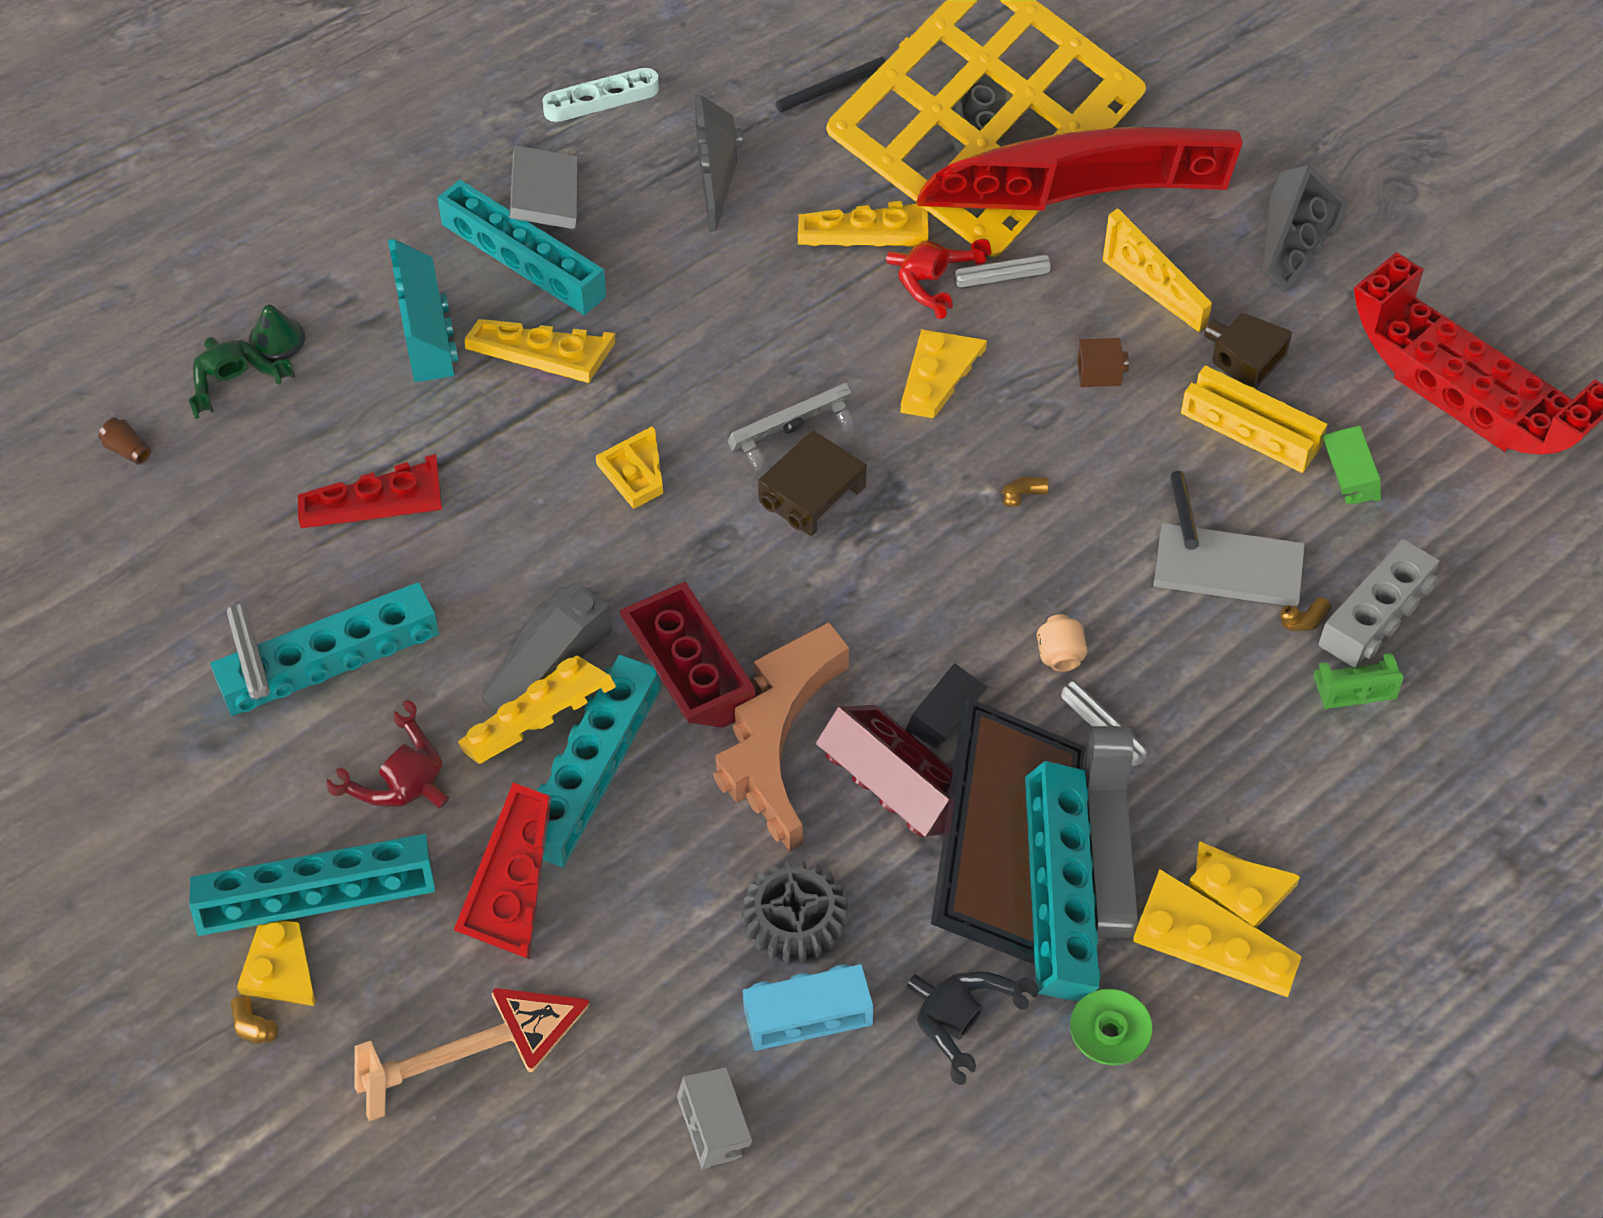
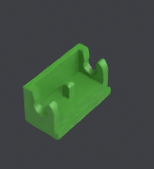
M1361 426L1322 435L1323 443L1326 446L1342 495L1360 491L1357 494L1344 497L1346 504L1381 500L1380 477Z
M1392 653L1384 654V660L1379 661L1378 664L1358 666L1356 669L1351 667L1331 670L1327 662L1319 663L1320 669L1315 670L1313 676L1324 709L1397 699L1404 678L1402 672L1399 671L1394 655Z

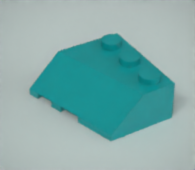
M396 239L388 240L414 383L454 376L452 362L459 360L455 341L448 342L449 337H454L451 317L444 318L443 313H449L446 293L439 294L433 257Z

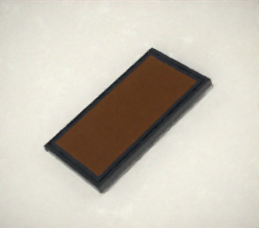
M971 698L963 703L931 925L1035 965L1025 777L1044 761L1082 769L1084 746Z

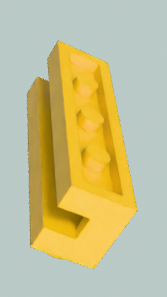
M1206 365L1198 374L1197 384L1191 383L1185 390L1181 414L1301 473L1305 471L1322 447V435L1326 433L1328 425L1314 416L1301 412L1285 402L1276 400Z

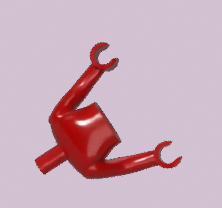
M986 239L974 241L971 245L972 250H951L932 241H922L909 254L889 251L886 256V262L890 265L901 266L898 277L910 295L921 305L933 309L938 319H944L947 316L946 309L953 307L951 296L944 292L932 296L924 290L918 281L927 279L938 280L946 270L948 263L974 261L977 265L984 264L986 262V255H991L992 250L989 241Z

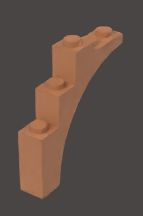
M830 623L754 661V678L751 681L758 696L735 707L733 731L740 743L715 755L716 772L713 775L719 789L723 793L728 791L736 803L747 798L753 811L757 814L761 812L766 818L767 827L772 837L777 842L782 840L789 852L803 845V825L788 800L781 778L780 765L783 746L794 720L807 701L826 683L849 669V647Z

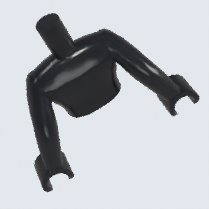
M984 971L954 974L936 987L917 974H914L907 984V988L925 1000L917 1016V1023L921 1030L937 1044L950 1060V1076L954 1083L958 1085L965 1084L967 1079L966 1075L958 1069L959 1067H965L970 1072H975L976 1069L975 1059L972 1055L962 1053L950 1037L952 1036L958 1040L963 1038L981 1015L983 1005L975 1000L970 991L991 989L1013 996L1014 1005L1021 1010H1025L1029 1006V1001L1021 994L1022 992H1026L1034 998L1038 994L1037 984L1030 978H1022L1016 982Z

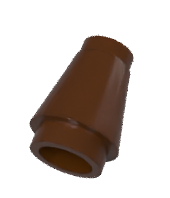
M111 418L104 423L99 431L98 438L102 441L103 447L137 465L144 463L151 454V449L124 419Z

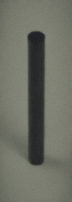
M879 57L777 100V109L779 112H784L875 73L886 60L884 57Z

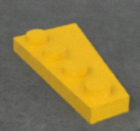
M901 201L888 202V208L872 210L869 205L857 206L851 213L845 214L840 209L798 215L799 245H873L877 247L896 245L915 247L922 241H928V211L922 206H917V204L902 206Z
M478 319L465 337V349L587 383L591 381L615 345V333L603 332L602 337L587 335V330L573 329L572 334L553 332V326L540 325L533 329H523L522 323Z
M576 655L573 658L562 661L557 666V670L546 678L532 683L527 688V691L517 699L503 704L497 710V713L484 723H479L470 728L466 736L458 741V744L467 756L481 764L522 741V732L527 729H543L554 722L552 718L557 712L569 706L576 710L588 703L585 698L587 695L600 688L606 693L615 688L616 685L609 674Z
M1160 869L1133 939L1135 943L1285 997L1289 995L1302 957Z

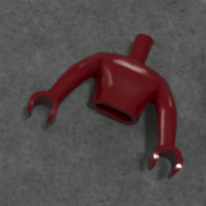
M410 700L403 702L404 709L411 714L409 717H403L397 711H394L393 718L398 727L405 728L417 750L403 744L381 766L379 775L384 778L390 789L376 790L351 781L347 770L338 768L336 773L344 783L335 785L331 780L327 779L326 786L330 794L341 796L346 793L365 803L385 807H402L416 800L421 795L439 809L447 803L449 797L433 784L442 768L441 757L415 721L417 708Z

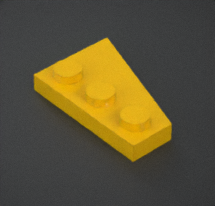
M921 329L901 401L900 413L935 418L954 393V388L963 376L966 377L972 369V364L978 356L981 357L985 352L987 340Z

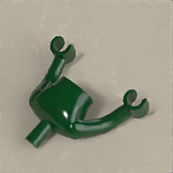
M209 337L204 342L207 350L193 361L195 395L189 399V404L195 419L200 418L199 413L202 411L214 412L209 398L207 375L214 376L219 381H228L242 375L247 370L249 362L260 372L274 377L276 384L279 385L282 383L281 378L283 377L296 378L291 361L281 359L272 364L253 346L243 340H230L219 344L214 337Z

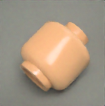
M1058 614L1049 617L1047 622L1041 625L1037 631L1041 660L1047 666L1052 667L1054 671L1066 672L1076 669L1088 653L1083 625L1067 615Z

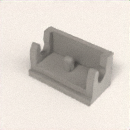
M724 1067L683 1076L677 1099L701 1169H708L710 1166L741 1158L743 1155L740 1149L750 1146L752 1139L727 1068Z

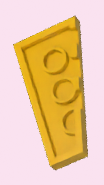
M1119 208L1111 212L1108 217L1103 261L1196 331L1200 332L1206 328L1209 323L1212 302Z

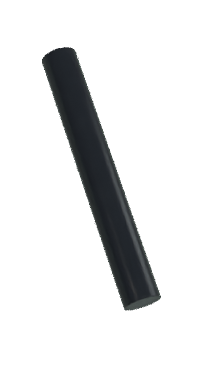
M1174 471L1170 478L1184 544L1187 549L1194 550L1199 546V540L1185 476L1182 471Z

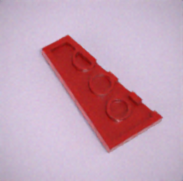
M437 454L426 456L424 463L411 467L408 462L395 465L394 472L377 477L374 472L362 475L355 483L347 486L343 482H338L298 494V520L300 528L320 527L323 525L442 510Z
M514 782L512 783L454 931L529 959L552 799L549 795Z

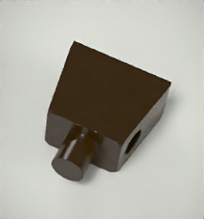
M1246 313L1240 314L1229 326L1213 319L1208 324L1204 333V337L1215 342L1213 363L1233 379L1255 389L1285 358L1292 336V331Z

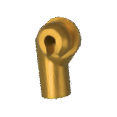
M1020 477L1003 487L1001 494H1004L1003 504L1007 507H1018L1022 503L1021 495H1047L1048 477Z
M1323 597L1316 598L1306 611H1300L1297 606L1291 607V605H1287L1280 611L1281 624L1289 631L1314 630L1329 613L1332 606Z
M237 996L231 1000L234 1028L239 1038L255 1044L271 1043L276 1039L278 1034L277 1024L272 1020L266 1021L263 1017L253 1015L251 998L249 996Z

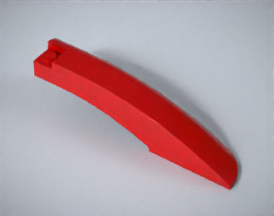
M1121 127L1055 134L995 148L944 167L924 184L919 192L916 204L917 206L1045 211L1046 205L1076 197L1111 191L1144 188L1227 190L1243 142L1239 131L1230 129Z

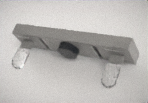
M843 383L731 432L727 442L732 452L741 449L744 452L757 447L755 442L782 430H785L787 434L794 432L804 425V420L827 410L833 409L834 413L847 408L845 402L849 398L851 391L848 385ZM844 410L837 414L836 417L845 431L854 430L855 421L849 410ZM759 449L753 450L746 455L755 471L765 469L766 463Z

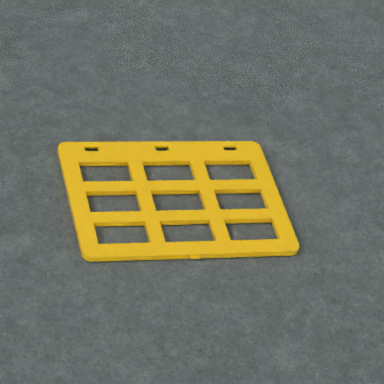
M946 0L909 38L906 37L899 44L900 48L830 117L826 129L833 139L914 201H917L920 190L928 180L902 160L937 124L966 145L951 161L950 164H953L965 158L999 148L1000 146L996 143L1029 108L1058 128L1054 135L1075 131L1115 128L1146 91L1144 81L1037 0H999L1014 11L1015 14L983 47L955 26L979 0ZM1032 25L1058 44L1059 47L1026 80L999 59ZM941 40L969 62L936 96H933L908 77L907 74ZM1076 58L1104 80L1071 114L1043 92ZM986 74L1013 94V96L979 131L954 112L952 108ZM893 90L921 112L884 148L858 128L857 125ZM1114 100L1123 105L1117 113H1114L1109 108ZM922 206L972 244L979 239L988 240L992 250V254L987 255L989 257L1000 256L1040 212L1039 210L985 209L976 218L964 208ZM1009 216L1019 221L1011 231L1003 224Z

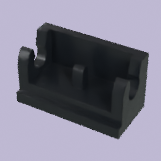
M954 663L914 711L905 730L910 734L913 733L933 748H938L941 741L945 742L960 723L963 703L969 698L977 701L985 693L987 686Z

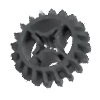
M787 860L782 870L777 869L772 864L769 868V876L759 872L756 877V884L749 883L747 896L742 900V910H744L742 913V924L746 927V935L749 940H755V947L758 949V952L768 948V956L771 960L778 954H783V961L786 964L791 960V956H798L799 961L804 964L807 954H812L819 960L822 956L821 948L832 952L835 940H841L844 935L843 927H846L848 924V914L846 913V910H848V900L843 896L841 883L834 884V876H832L831 872L822 875V869L819 864L813 869L808 870L804 860L799 864V868H792V865ZM784 894L781 898L773 900L774 898ZM791 903H794L795 911L799 915V921H796L795 912H792ZM817 924L813 928L806 930L810 925Z

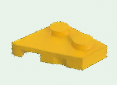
M653 426L596 455L598 467L633 509L663 494L656 432Z
M1214 853L1190 878L1188 886L1257 928L1298 885L1300 877L1295 873Z
M282 920L257 926L237 985L239 994L310 1006L315 1005L316 999L312 988L309 964L305 953L302 930L298 922Z

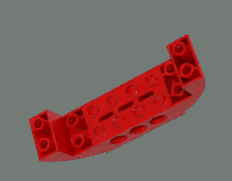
M1395 252L1354 287L1356 307L1362 325L1381 358L1395 373L1394 378L1505 452L1508 449H1512L1522 453L1539 455L1558 453L1571 448L1582 440L1603 420L1602 383L1594 379L1574 399L1570 398L1416 298L1424 269L1398 252Z

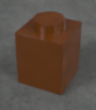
M1120 338L1079 339L1077 367L1080 387L1121 386L1123 372H1128L1129 356L1127 351H1122Z

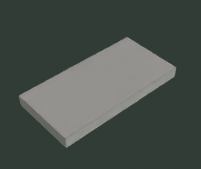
M515 145L512 161L510 218L575 229L577 220V156Z
M1161 524L1153 587L1298 607L1305 543L1196 528L1199 546L1194 550H1189L1185 547L1180 525Z

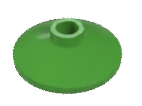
M1117 989L1096 990L1084 996L1076 1004L1072 1012L1070 1031L1074 1043L1085 1056L1098 1063L1122 1065L1132 1062L1145 1052L1151 1041L1153 1028L1150 1014L1136 997L1127 992ZM1111 1029L1116 1032L1117 1036H1106L1103 1034V1031Z

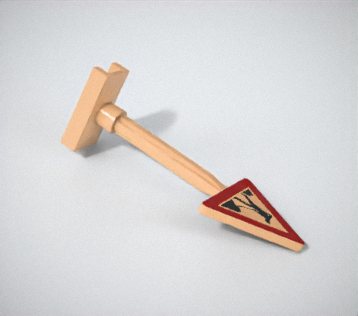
M495 988L492 991V997L504 1024L397 1062L393 1059L381 1064L371 1040L356 1045L355 1089L357 1094L367 1091L366 1115L368 1120L372 1121L385 1116L386 1089L401 1084L402 1079L508 1041L514 1042L527 1071L533 1072L588 1009L589 1001L583 998Z

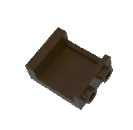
M812 430L758 479L759 501L766 510L775 512L786 519L794 529L802 530L809 536H812L817 532V520L848 490L858 495L866 487L867 464Z

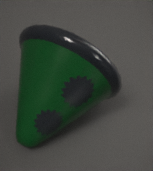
M273 305L264 306L256 325L249 335V344L266 360L272 361L293 356L302 348L305 342V332L302 326Z

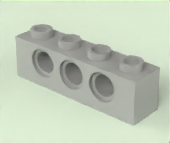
M1402 538L1325 622L1318 646L1355 669L1365 657L1369 660L1372 659L1381 646L1382 638L1384 636L1390 638L1399 627L1400 618L1403 615L1409 617L1416 609L1420 601L1419 597L1422 594L1429 595L1439 579L1435 572L1440 560Z

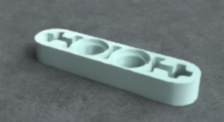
M640 68L552 91L546 94L542 100L544 116L550 121L559 122L653 97L659 91L658 74L653 69ZM614 88H620L623 90L620 93L608 92L609 90ZM583 96L594 97V99L590 101L579 100Z

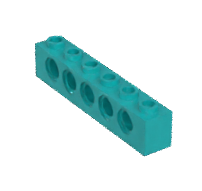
M458 180L437 197L441 222L444 227L584 316L607 297L603 268L528 221L511 219L510 210L464 181Z
M417 582L257 644L270 689L266 697L258 699L250 697L238 652L210 662V665L232 717L242 712H249L257 706L277 698H285L291 693L310 685L320 684L328 678L343 672L356 670L376 659L389 657L404 648L424 643L430 638L439 635L435 613L420 583Z
M618 655L613 666H608L604 671L611 676L616 687L606 693L600 688L596 696L591 695L589 697L580 724H575L570 731L568 746L563 754L559 753L555 757L551 768V776L547 783H542L538 787V792L549 795L552 798L549 818L554 816L561 817L557 820L548 821L544 861L563 868L565 867L661 691V680L653 666ZM603 727H610L609 729L601 730ZM588 756H592V757H593V758H591V759H583V758L588 757ZM570 786H577L575 789H566Z
M1044 761L1025 777L1036 984L1038 994L1079 1002L1084 996L1100 988L1099 982L1101 979L1097 957L1098 932L1095 927L1094 908L1096 896L1093 893L1092 882L1093 859L1090 852L1091 824L1088 821L1087 807L1089 791L1086 787L1085 770Z
M420 834L190 877L189 906L197 936L435 892L433 864L427 835Z

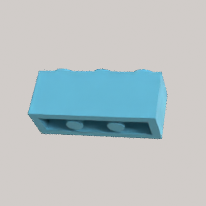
M862 964L854 966L838 965L827 972L813 975L800 973L789 980L776 983L764 981L756 983L748 989H743L744 1011L754 1051L873 1025V1003Z

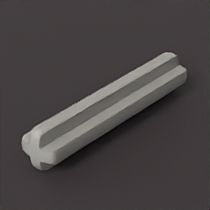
M1036 255L957 268L954 277L957 287H970L1048 274L1051 269V263L1048 255Z
M240 603L236 606H230L227 609V615L249 695L253 699L266 697L270 689L247 608L244 604Z
M1071 681L1062 689V699L1091 726H1123L1078 682ZM1133 735V757L1131 764L1139 766L1147 759L1149 749Z

